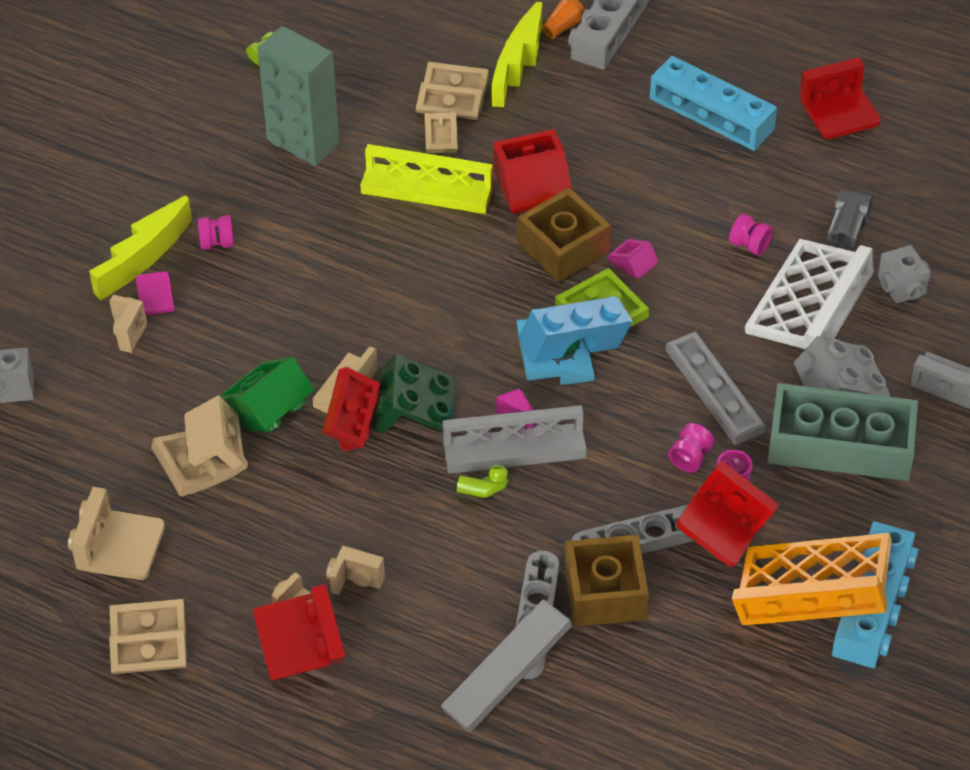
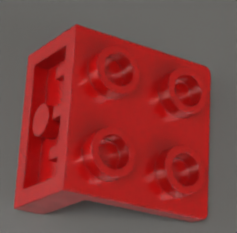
M326 584L312 587L310 594L253 609V616L267 670L272 681L339 664L344 661L345 653Z

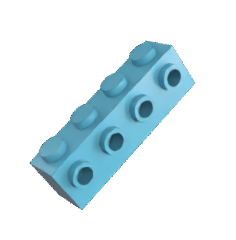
M671 56L651 76V100L753 151L775 130L776 106L674 56Z
M875 521L872 523L869 535L890 533L892 539L885 586V595L888 601L886 613L841 617L832 651L833 657L874 669L879 655L887 656L892 635L886 632L888 626L896 627L901 606L897 605L896 601L898 597L905 598L910 577L904 575L907 568L914 569L919 549L913 547L914 532ZM880 547L868 548L862 555L869 558L880 550ZM869 570L861 577L876 576V574Z

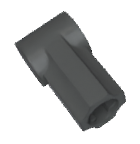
M840 188L827 241L831 242L834 247L844 250L854 247L862 223L866 224L873 195Z

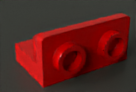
M349 367L338 370L322 431L323 434L340 441V449L344 451L364 447L365 442L368 440L370 435L369 425L372 413L378 404L377 393L380 382Z

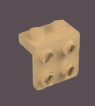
M92 487L88 500H83L79 511L80 521L77 529L73 528L68 539V548L73 552L76 569L136 580L146 579L165 530L164 521L155 517L113 511L110 508L107 489Z

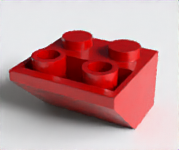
M555 129L493 142V170L512 214L531 210L567 188L572 190L565 152Z

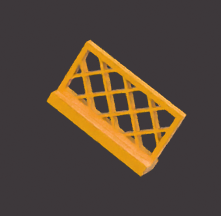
M890 533L748 547L740 588L734 589L732 601L741 624L754 625L886 613L888 601L885 595V586L892 544ZM880 547V550L869 558L861 554L868 548ZM834 551L844 552L832 562L826 558V556ZM797 555H808L807 558L797 565L790 561ZM773 558L771 562L761 569L756 566L757 559ZM853 559L860 563L848 573L841 569ZM817 563L824 566L813 576L806 573L808 569ZM782 566L789 570L776 580L770 576ZM869 570L876 574V576L861 577ZM833 574L840 578L834 580H826ZM797 577L804 581L802 583L789 584ZM761 581L768 584V586L754 587Z

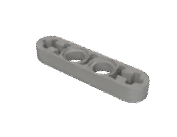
M687 505L583 530L576 533L571 539L583 540L614 537L616 535H638L641 554L694 541L676 525L677 520ZM656 526L663 529L665 533L660 537H651L645 530Z
M549 551L534 552L527 560L516 627L537 606L528 600L530 595L534 593L544 594L548 598L547 602L554 607L559 579V560L556 555ZM542 565L547 566L544 581L538 580V570ZM546 654L523 677L524 679H533L543 672Z

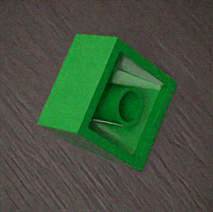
M293 356L261 362L219 396L238 413L239 423L249 432L264 430L267 433L277 428L283 422L281 417L288 411L292 413L303 407L307 403L306 397L315 389Z

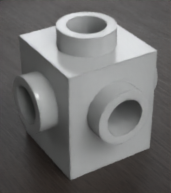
M908 245L881 254L878 277L883 290L887 293L889 292L897 304L925 295L928 281L931 278V270L928 263L920 258L913 246Z

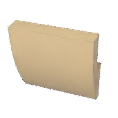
M428 62L424 82H421L416 112L430 113L435 109H446L449 112H456V118L478 120L488 85L489 69Z
M186 429L185 432L153 438L151 449L180 497L205 490L226 481L245 470L248 466V462L244 457V465L232 470L216 455L194 467L189 463Z
M183 599L109 606L112 674L187 668L185 604Z

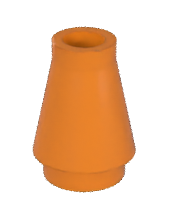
M560 0L547 21L541 26L543 33L553 40L558 35L581 23L585 11L583 5L578 0Z

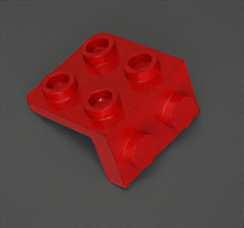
M860 57L802 72L799 100L824 139H832L880 125L881 118L861 88L865 65Z
M721 461L699 487L677 520L676 525L689 538L696 541L718 560L729 567H734L741 559L755 534L773 515L779 504Z

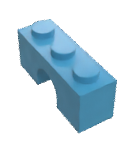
M615 296L531 310L519 339L535 363L562 358L567 348L579 339H583L591 353L619 348L633 321L619 298Z

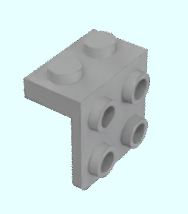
M817 336L794 362L801 381L806 387L890 397L886 381L879 372L873 353L863 345H855L837 339Z

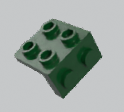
M395 354L383 368L380 367L375 372L373 380L380 382L377 393L378 404L372 413L373 430L385 433L401 416L443 431L442 420L454 419L455 380L451 375L399 354Z

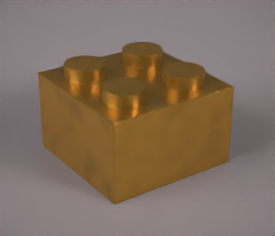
M570 188L518 217V245L557 282L562 281L610 252L611 225Z
M638 535L565 541V573L574 627L647 620L649 594Z

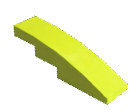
M536 2L530 8L506 41L498 59L492 81V107H504L508 86L520 87L523 66L536 67L542 26V2Z
M186 195L131 224L132 236L110 248L112 259L89 271L93 293L100 301L127 285L137 275L148 269L178 240L192 222L190 202Z

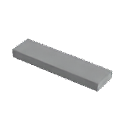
M696 331L666 343V352L734 445L765 433L766 425Z
M543 599L441 705L442 710L466 731L471 733L572 627L571 621Z

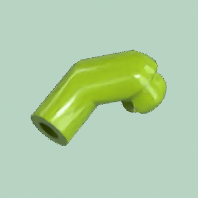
M494 465L489 470V476L483 479L460 475L457 483V493L488 498L505 489L509 481L506 478L508 470L504 466Z

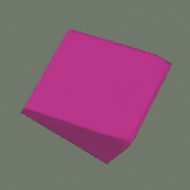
M627 239L607 256L611 263L637 279L658 263L651 242Z
M167 271L136 276L139 301H143L146 315L174 312L170 278Z
M520 389L502 394L496 398V415L533 411ZM535 423L526 424L523 428H534Z

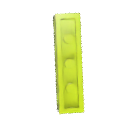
M367 144L365 150L366 171L360 184L361 194L486 214L493 193V164ZM375 157L385 158L391 164L375 163ZM406 163H416L422 169H411ZM439 167L446 168L453 174L445 175L440 173L437 169ZM468 174H483L484 181L475 180Z

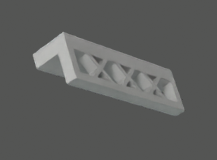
M926 352L925 356L919 355L914 364L910 386L970 409V368L930 352Z
M582 405L442 420L443 448L448 474L491 469L494 465L514 467L586 459L587 449L583 434ZM574 419L573 424H557L561 420ZM526 424H538L534 428H523V426H525ZM491 428H504L499 432H488V430H490ZM451 432H469L465 436L451 437Z

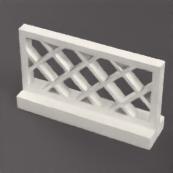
M799 239L746 323V334L806 349L817 336L834 339L874 273L872 248L860 245L857 251L853 252ZM803 252L816 254L818 256L817 258L802 262L800 259ZM839 260L848 262L846 266L834 270L829 264ZM824 266L826 270L824 273L812 277L808 273V270ZM802 273L803 280L790 284L787 282L786 279L789 276ZM832 280L833 288L819 292L816 285ZM810 287L813 294L797 299L794 292ZM788 294L791 301L777 306L774 305L773 300L775 298ZM817 302L821 306L820 310L808 314L802 308ZM797 310L799 317L783 321L780 314ZM774 317L777 321V324L768 327L758 325L760 321ZM805 325L807 328L804 336L789 332L790 329Z

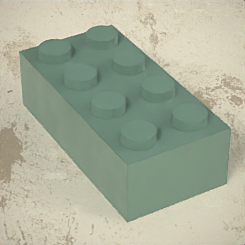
M281 26L257 47L267 140L273 145L280 146L291 152L297 158L317 166L340 144L333 52Z
M777 383L768 464L909 481L914 458L918 400Z

